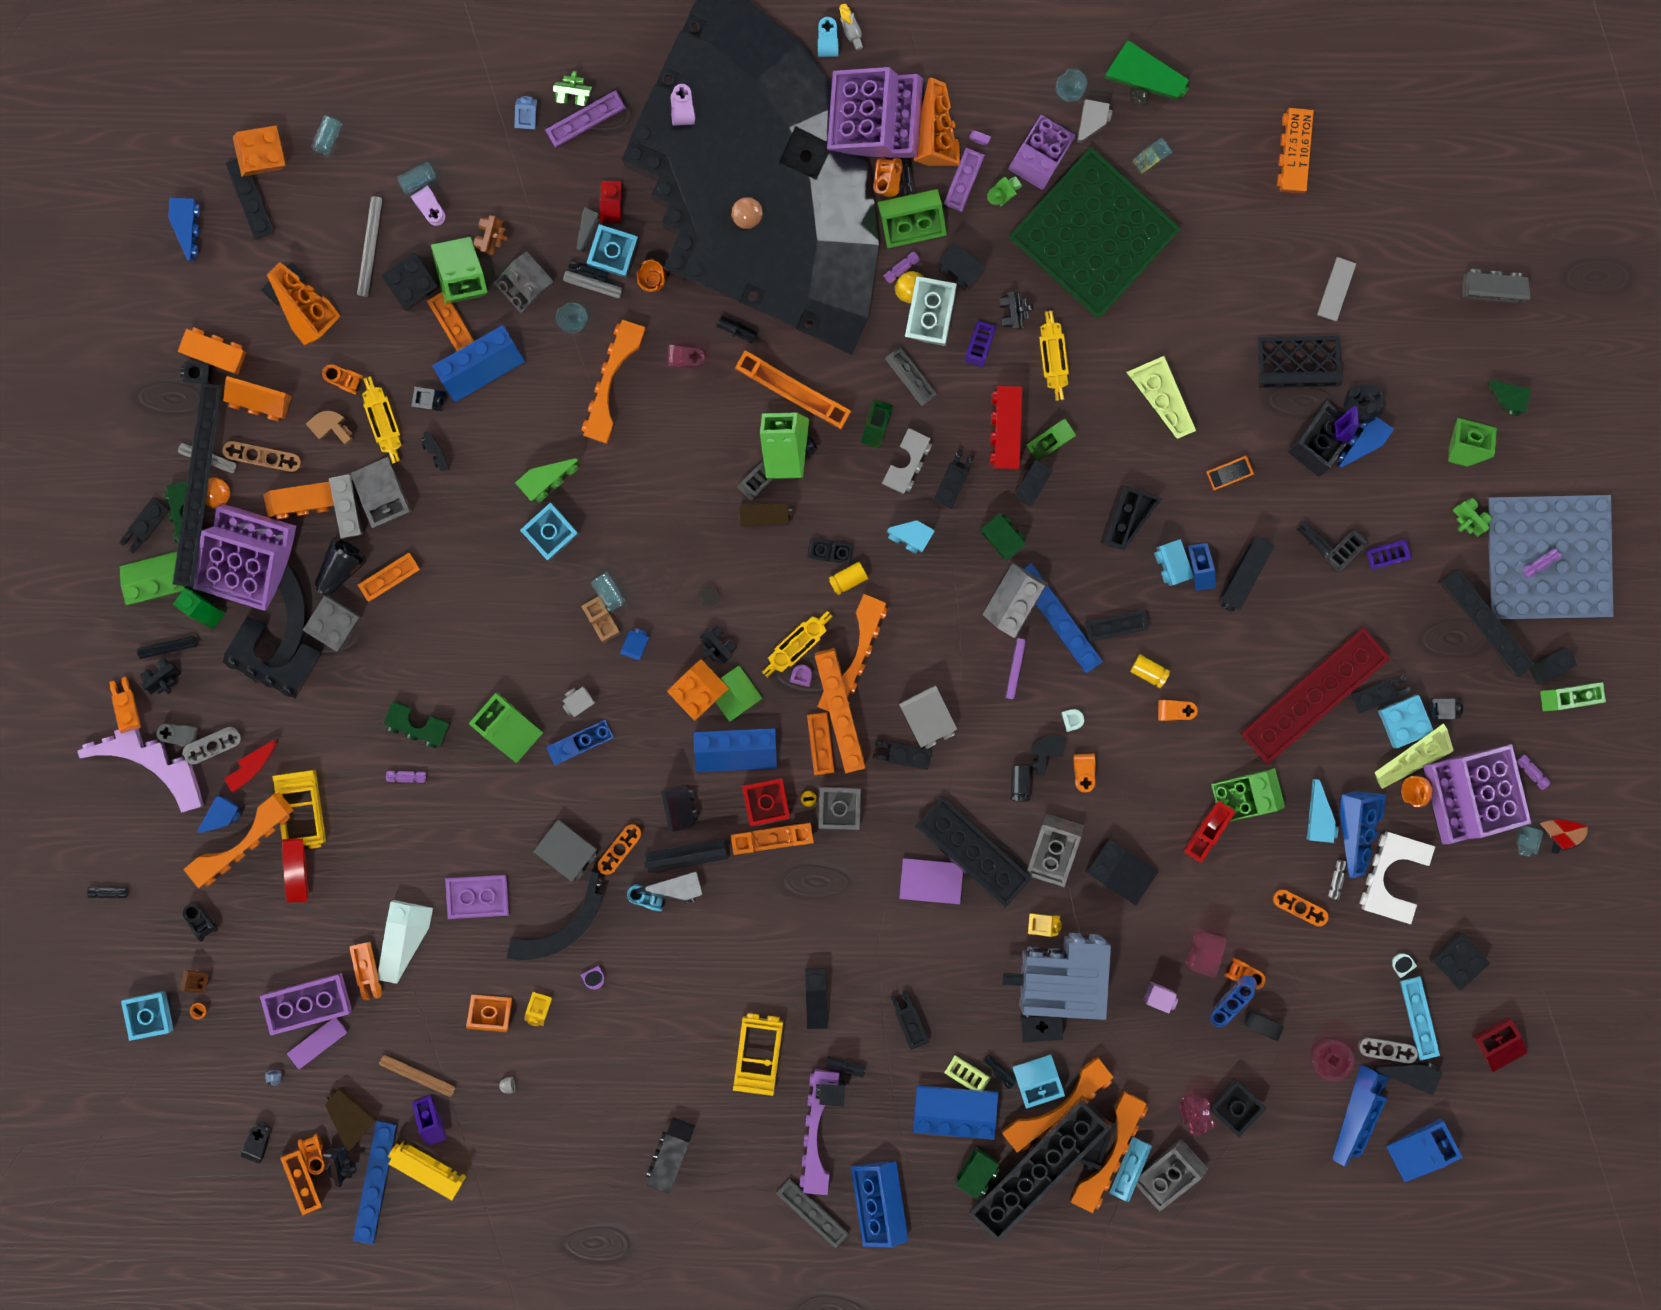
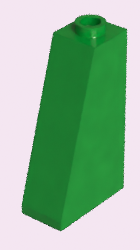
M1130 41L1126 42L1104 77L1107 80L1173 100H1177L1179 96L1183 98L1189 89L1187 86L1189 80Z

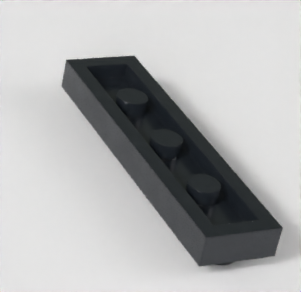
M238 159L225 163L254 239L257 240L275 233L253 175L241 177Z

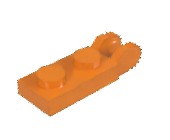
M127 677L121 678L125 691L122 693L118 692V686L115 681L109 682L117 724L121 734L141 728L134 694L131 691Z
M371 942L350 946L357 985L360 988L363 1000L366 1001L371 998L370 991H372L376 999L380 998L382 991Z

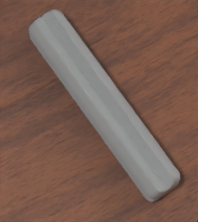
M566 271L563 277L565 282L615 298H620L622 294L621 287L574 272Z
M181 443L178 453L190 457L192 446ZM212 454L211 466L230 473L235 472L236 463Z

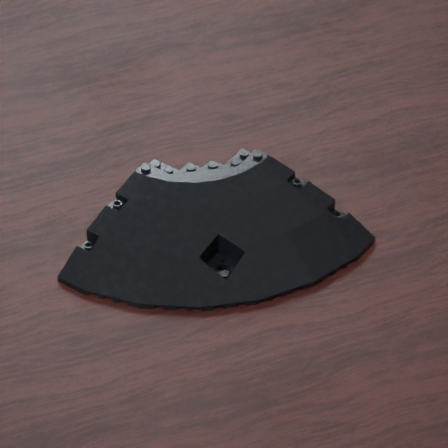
M696 0L683 30H680L656 84H654L622 157L626 168L657 181L651 194L652 199L655 203L667 208L662 220L664 229L678 235L664 270L672 277L684 282L688 279L723 294L852 356L869 317L879 248L871 171L865 156L829 151L827 149L832 86L798 40L749 0ZM693 24L698 25V30L692 31L691 26ZM670 76L673 80L671 83H666L665 78ZM678 84H685L691 90L695 114V123L692 125L673 126L671 94ZM678 92L677 95H680L681 99H683L684 96L681 95V92ZM803 151L811 153L812 158L809 162H803L800 159V154ZM740 198H753L762 207V219L751 229L740 228L731 217L732 207ZM751 293H755L757 295V298L755 300L749 299V295ZM808 320L813 321V326L810 328L805 325Z

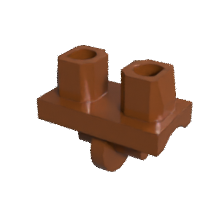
M495 216L480 218L479 228L486 231L484 238L476 236L473 246L488 255L494 256L496 247L500 248L502 241L508 242L509 240L508 237L504 236L503 220Z

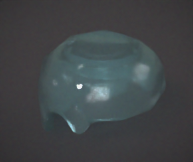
M1068 69L1056 81L1055 90L1058 97L1066 102L1078 101L1086 92L1087 79L1081 71Z
M567 303L557 310L555 318L558 326L563 331L571 334L578 333L586 327L588 314L586 309L580 304Z

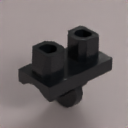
M1008 292V295L999 298L1000 307L1002 309L1010 308L1011 315L1002 316L1003 327L1024 329L1023 319H1029L1028 311L1034 310L1033 305L1027 306V298L1020 299V292Z
M719 626L711 630L707 629L700 636L704 641L701 648L706 652L702 658L705 660L709 656L714 662L719 658L725 664L733 656L732 654L737 646L731 640L725 645L718 640L724 635L723 630Z
M163 658L156 664L159 672L155 675L151 670H146L140 674L143 681L141 684L142 688L151 695L154 692L160 694L163 691L170 694L172 692L170 686L175 683L174 678L181 674L178 668Z
M340 1146L337 1150L328 1149L323 1155L324 1161L330 1163L327 1174L328 1177L334 1179L335 1186L341 1187L343 1181L346 1178H352V1175L357 1171L356 1164L349 1161L346 1147Z

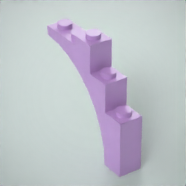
M139 728L123 734L119 730H115L116 739H114V736L102 739L101 744L87 743L82 745L83 749L78 750L79 758L95 755H112L142 764L154 772L168 786L176 798L181 813L205 806L192 764L187 763L184 757L172 760L173 764H170L164 742L158 743L157 740L146 742V747H144Z

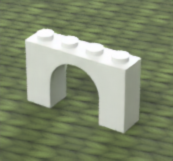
M1385 831L1384 835L1381 834L1378 846H1380L1379 853L1374 855L1372 861L1374 866L1372 874L1369 873L1366 880V885H1368L1367 892H1363L1361 896V909L1411 924L1417 905L1392 897L1385 889L1383 882L1384 873L1391 863L1400 859H1407L1429 866L1435 846Z

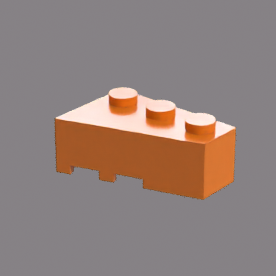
M330 482L271 490L263 494L266 513L269 518L277 517V519L289 518L290 514L296 513L297 516L308 515L309 511L317 510V513L328 512L329 508L334 506Z

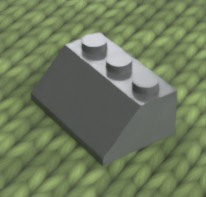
M1470 269V272L1465 273L1463 277L1462 298L1522 304L1530 300L1528 277H1522V273H1510V276L1502 275L1501 271H1490V274H1484L1482 270Z

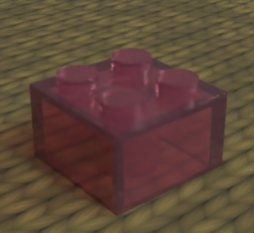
M1200 929L1199 933H1195L1192 941L1194 950L1189 952L1186 963L1189 965L1188 968L1193 972L1216 978L1228 939L1222 935Z

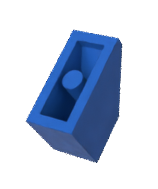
M1208 543L1187 546L1190 567L1194 576L1192 579L1195 590L1216 588L1215 568Z
M635 628L634 632L629 631L620 654L639 661L642 660L650 638L646 636L647 632Z
M218 795L201 823L198 832L203 833L231 825L233 822L237 823L242 814L240 812L241 806L222 795Z

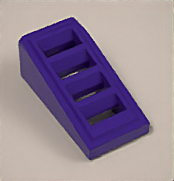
M977 320L964 362L984 367L997 326ZM978 330L990 332V335L979 333ZM976 337L987 340V343L975 339ZM975 345V346L984 348L985 350L982 351V350L973 348V346Z
M1353 406L1335 422L1337 441L1350 442L1359 426L1358 409L1356 406Z
M1407 539L1366 550L1371 570L1412 559ZM1400 545L1403 548V557H1401L1398 546ZM1394 547L1396 559L1392 558L1390 548ZM1382 550H1386L1388 561L1384 560ZM1374 552H1378L1380 559L1378 564L1376 563Z

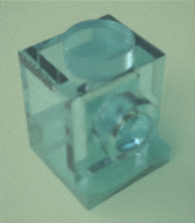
M1520 826L1519 829L1523 831L1522 834L1519 833L1516 845H1519L1518 854L1528 857L1531 856V853L1537 855L1544 831Z

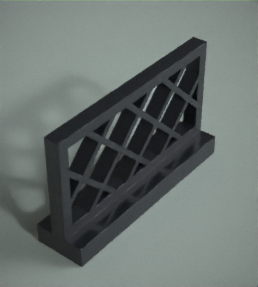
M1339 336L1258 337L1259 388L1339 387L1341 385ZM1335 341V350L1331 354L1321 347L1325 342ZM1285 342H1291L1296 347L1290 355L1281 348ZM1305 342H1311L1317 347L1310 355L1301 347ZM1263 343H1271L1276 349L1268 355L1263 350ZM1318 349L1327 356L1321 364L1312 357ZM1278 350L1286 357L1280 365L1271 358ZM1298 350L1307 357L1301 364L1292 358ZM1330 359L1336 364V372H1328L1323 365ZM1268 360L1277 367L1273 373H1264L1263 365ZM1288 360L1297 367L1293 372H1287L1282 368ZM1308 360L1317 366L1313 372H1307L1302 367Z
M725 839L645 852L646 860L644 867L650 873L728 859Z

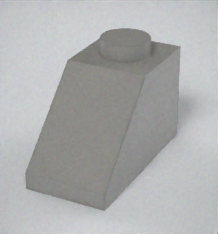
M1085 100L1077 139L1078 143H1082L1104 128L1106 122H1110L1112 110H1109L1110 104Z

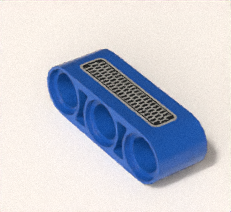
M1249 975L1241 977L1214 1005L1210 1016L1213 1025L1216 1027L1227 1025L1253 998L1257 987L1254 977ZM1242 986H1247L1250 990H1246ZM1230 1000H1236L1238 1003H1232ZM1217 1013H1222L1225 1016H1219Z

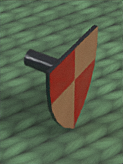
M1551 820L1539 823V826L1554 841L1552 847L1554 854H1559L1560 850L1565 851L1581 844L1588 831V826L1567 820Z

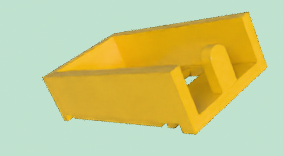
M316 770L272 776L275 793L279 792L282 796L283 794L311 790L312 801L289 805L297 807L313 804L317 835L303 837L304 846L309 845V849L321 847V843L326 842ZM286 822L282 826L280 825L282 840L289 839Z
M747 1013V1016H743L733 1091L773 1096L783 1021H779L780 1017L768 1016L767 1019L759 1018V1014ZM747 1027L777 1031L773 1062L768 1059L743 1058ZM742 1061L762 1063L766 1066L772 1065L771 1075L741 1072Z
M402 1141L400 1145L396 1143L388 1155L391 1159L388 1164L446 1198L453 1200L466 1176L463 1174L458 1176L457 1171L451 1172L452 1169L431 1156L408 1143L404 1145L405 1141Z

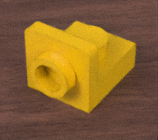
M1030 914L1028 934L1048 937L1058 936L1061 930L1060 916Z
M533 992L524 1020L532 1026H544L552 998Z

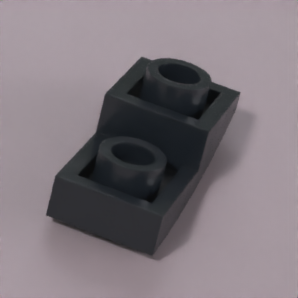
M424 432V437L421 438L423 450L427 449L429 454L436 452V456H433L435 468H439L441 472L450 470L445 454L438 442L430 433Z
M810 538L807 558L850 565L853 545Z

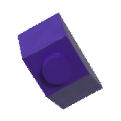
M431 1095L412 1102L419 1134L426 1145L431 1146L447 1139L443 1123Z

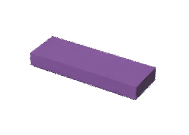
M969 148L965 149L943 205L960 212L963 211L984 159V154Z
M1017 638L1005 695V698L1014 699L1025 639Z
M333 1018L289 1051L287 1055L296 1067L300 1069L347 1034L348 1031L338 1018Z

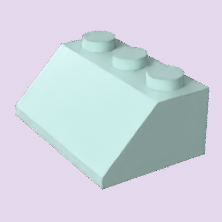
M916 277L905 337L946 346L957 290L956 283Z

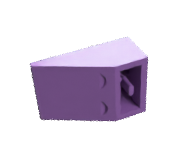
M1040 115L1008 170L1043 190L1076 135L1045 116Z

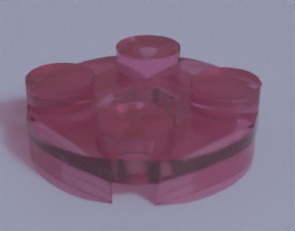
M1195 1094L1184 1097V1101L1180 1103V1114L1184 1124L1188 1123L1191 1127L1189 1131L1199 1136L1213 1129V1122L1209 1113V1102Z

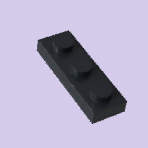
M1145 609L1084 622L1089 642L1149 629Z

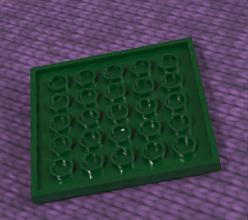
M1090 147L1008 238L1095 318L1099 319L1180 231V228Z

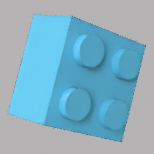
M599 224L587 265L627 278L639 238Z
M549 503L520 529L548 561L579 535L552 503Z
M1413 695L1378 710L1393 748H1399L1419 740L1434 731L1419 695Z
M166 990L126 998L121 1001L129 1041L166 1034L174 1030Z

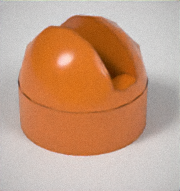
M201 1003L193 1004L190 1008L191 1017L196 1020L203 1019L206 1015L205 1006ZM194 1008L202 1012V1016L194 1012Z

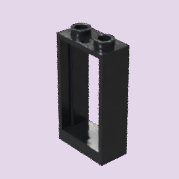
M1259 536L1252 537L1218 600L1222 603L1220 607L1229 612L1241 610L1275 547L1274 544Z

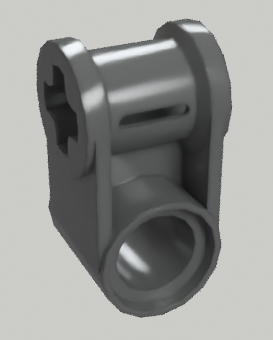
M167 723L157 729V737L162 742L185 747L196 741L198 727ZM168 727L172 735L165 738L166 735L162 731Z

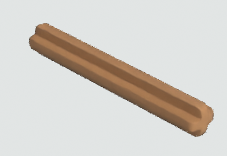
M383 1055L379 1062L380 1066L448 1097L454 1094L455 1086L389 1056Z

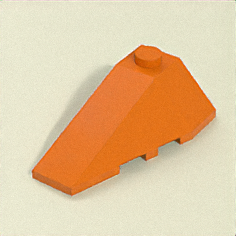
M929 78L921 109L918 157H914V161L927 166L960 165L959 140L955 139L953 132L955 122L950 119L949 109L951 105L946 83L934 78Z
M281 262L267 274L291 329L304 345L319 339L340 317L328 299L324 296L320 297L313 292L314 288L310 285L306 286L299 281V277Z

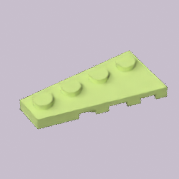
M1165 356L1127 372L1177 439L1196 431Z
M1442 724L1377 770L1375 775L1380 787L1383 789L1423 768L1424 765L1430 764L1453 752L1449 733L1445 725Z

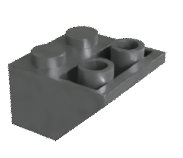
M528 252L513 260L494 282L497 288L520 313L524 312L554 283Z

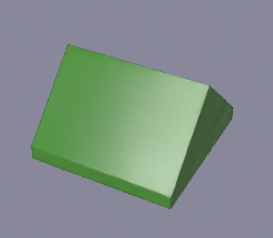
M737 666L720 678L729 689L716 701V704L729 722L763 699L740 666Z

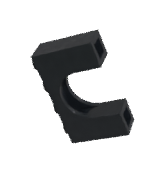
M247 616L225 651L223 663L230 669H236L244 673L248 678L262 682L266 687H273L283 695L296 699L316 666L320 652L302 643L293 659L287 665L277 668L268 667L262 664L254 653V649L264 634L265 624Z

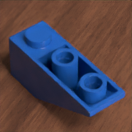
M170 198L168 218L187 260L194 262V257L198 255L195 237L199 236V225H196L197 217L200 216V205H198V201L195 199Z
M1375 417L1376 420L1370 423L1361 424L1362 430L1359 435L1354 434L1352 440L1348 443L1351 445L1348 451H1343L1338 457L1337 461L1339 464L1337 467L1342 468L1383 446L1394 429L1377 417Z
M603 720L546 747L555 766L614 737L606 720Z

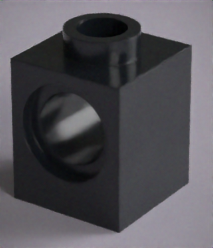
M185 361L184 366H181L180 377L183 378L185 383L211 384L213 365ZM194 368H199V377L193 379L191 371Z

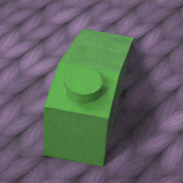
M1603 682L1540 691L1543 711L1563 710L1606 702Z

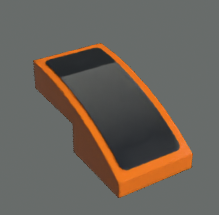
M1246 455L1207 471V475L1213 490H1217L1254 475V472Z

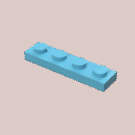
M1421 977L1401 980V989L1419 1060L1440 1056Z

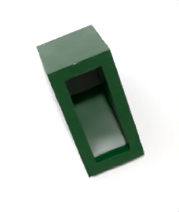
M1494 380L1487 382V387L1502 410L1507 411L1508 415L1519 417V414L1526 413L1531 389Z
M873 400L861 439L862 444L880 449L893 405Z

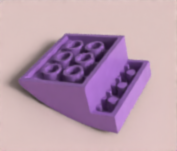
M890 67L833 71L827 149L829 151L871 157H918L923 78L918 74L898 75Z
M226 504L216 507L214 526L201 532L193 589L264 611L267 610L285 571L294 540L296 525Z
M1512 744L1423 766L1426 779L1432 786L1431 801L1442 844L1483 838L1531 824Z

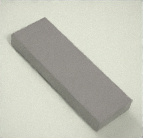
M1339 257L1336 258L1317 316L1337 321L1356 263Z

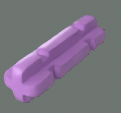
M915 252L910 253L907 259L904 258L892 268V271L889 270L884 274L885 280L889 284L895 281L897 276L900 277L911 268L912 264L915 265L920 260Z
M1553 549L1548 552V555L1542 556L1534 561L1532 565L1523 568V573L1527 578L1534 576L1535 572H1540L1551 565L1552 562L1561 558L1560 553Z
M1526 755L1521 756L1517 760V764L1524 768L1523 771L1534 783L1537 782L1536 785L1541 790L1546 789L1550 785V781L1546 777L1543 778L1542 772L1533 763L1529 762L1530 759Z
M387 771L386 781L410 783L417 781V783H424L426 781V772L398 771L395 773V771Z

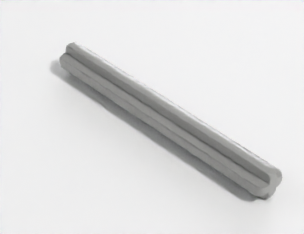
M372 196L370 201L357 294L362 297H368L382 206V198Z

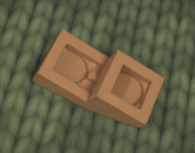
M599 596L582 605L585 614L603 644L621 634Z

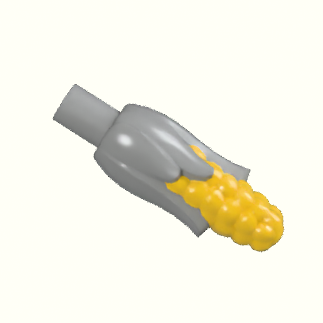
M841 4L839 7L840 20L845 35L850 42H853L856 51L863 48L860 40L862 37L861 29L854 13H851L847 4Z

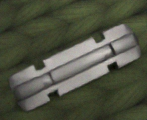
M1338 860L1335 868L1337 870L1334 871L1331 883L1332 889L1329 890L1328 897L1331 899H1340V889L1343 887L1346 875L1344 872L1345 870L1347 871L1348 867L1346 861Z

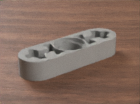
M234 727L224 728L185 746L183 756L187 763L197 764L237 746L241 740L240 734ZM232 734L233 739L229 741L228 735ZM209 742H217V746L213 750L206 749ZM202 746L204 753L201 752L199 747ZM191 751L195 752L194 757H191Z
M1370 1037L1362 1038L1358 1043L1360 1053L1367 1057L1403 1063H1412L1418 1057L1417 1049L1406 1043ZM1370 1041V1045L1378 1047L1379 1054L1377 1055V1051L1374 1049H1369L1366 1052L1363 1045H1367V1042ZM1388 1044L1392 1045L1393 1053L1390 1056H1385L1382 1052L1383 1047ZM1397 1046H1400V1051H1407L1410 1048L1413 1055L1406 1059L1405 1055L1398 1054L1399 1057L1395 1058L1398 1053Z

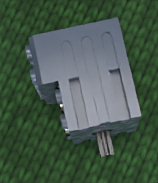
M1069 933V937L1064 936L1063 952L1059 948H1048V951H1041L1040 947H1027V950L1022 951L1023 964L1021 974L1003 972L1002 985L1020 986L1019 1007L1023 1015L1106 1020L1111 946L1098 934H1089V938H1084L1080 933Z

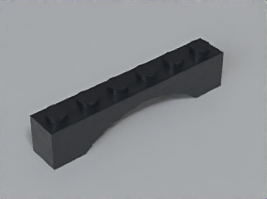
M1458 569L1452 570L1438 582L1449 597L1481 631L1502 663L1514 677H1520L1534 665L1532 660Z

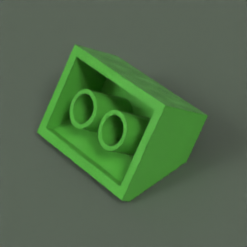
M938 189L878 202L887 248L947 236Z
M177 552L120 566L121 589L126 605L131 606L181 593L184 588H189L172 585Z

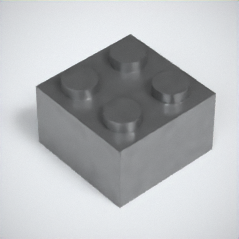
M324 596L303 631L336 652H341L362 617L329 596Z
M820 787L819 829L859 830L861 788Z

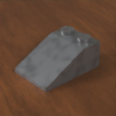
M1045 813L1026 873L1030 877L1065 887L1082 837L1084 825Z
M1180 1139L1140 1174L1136 1186L1160 1212L1201 1180L1208 1168L1188 1145Z

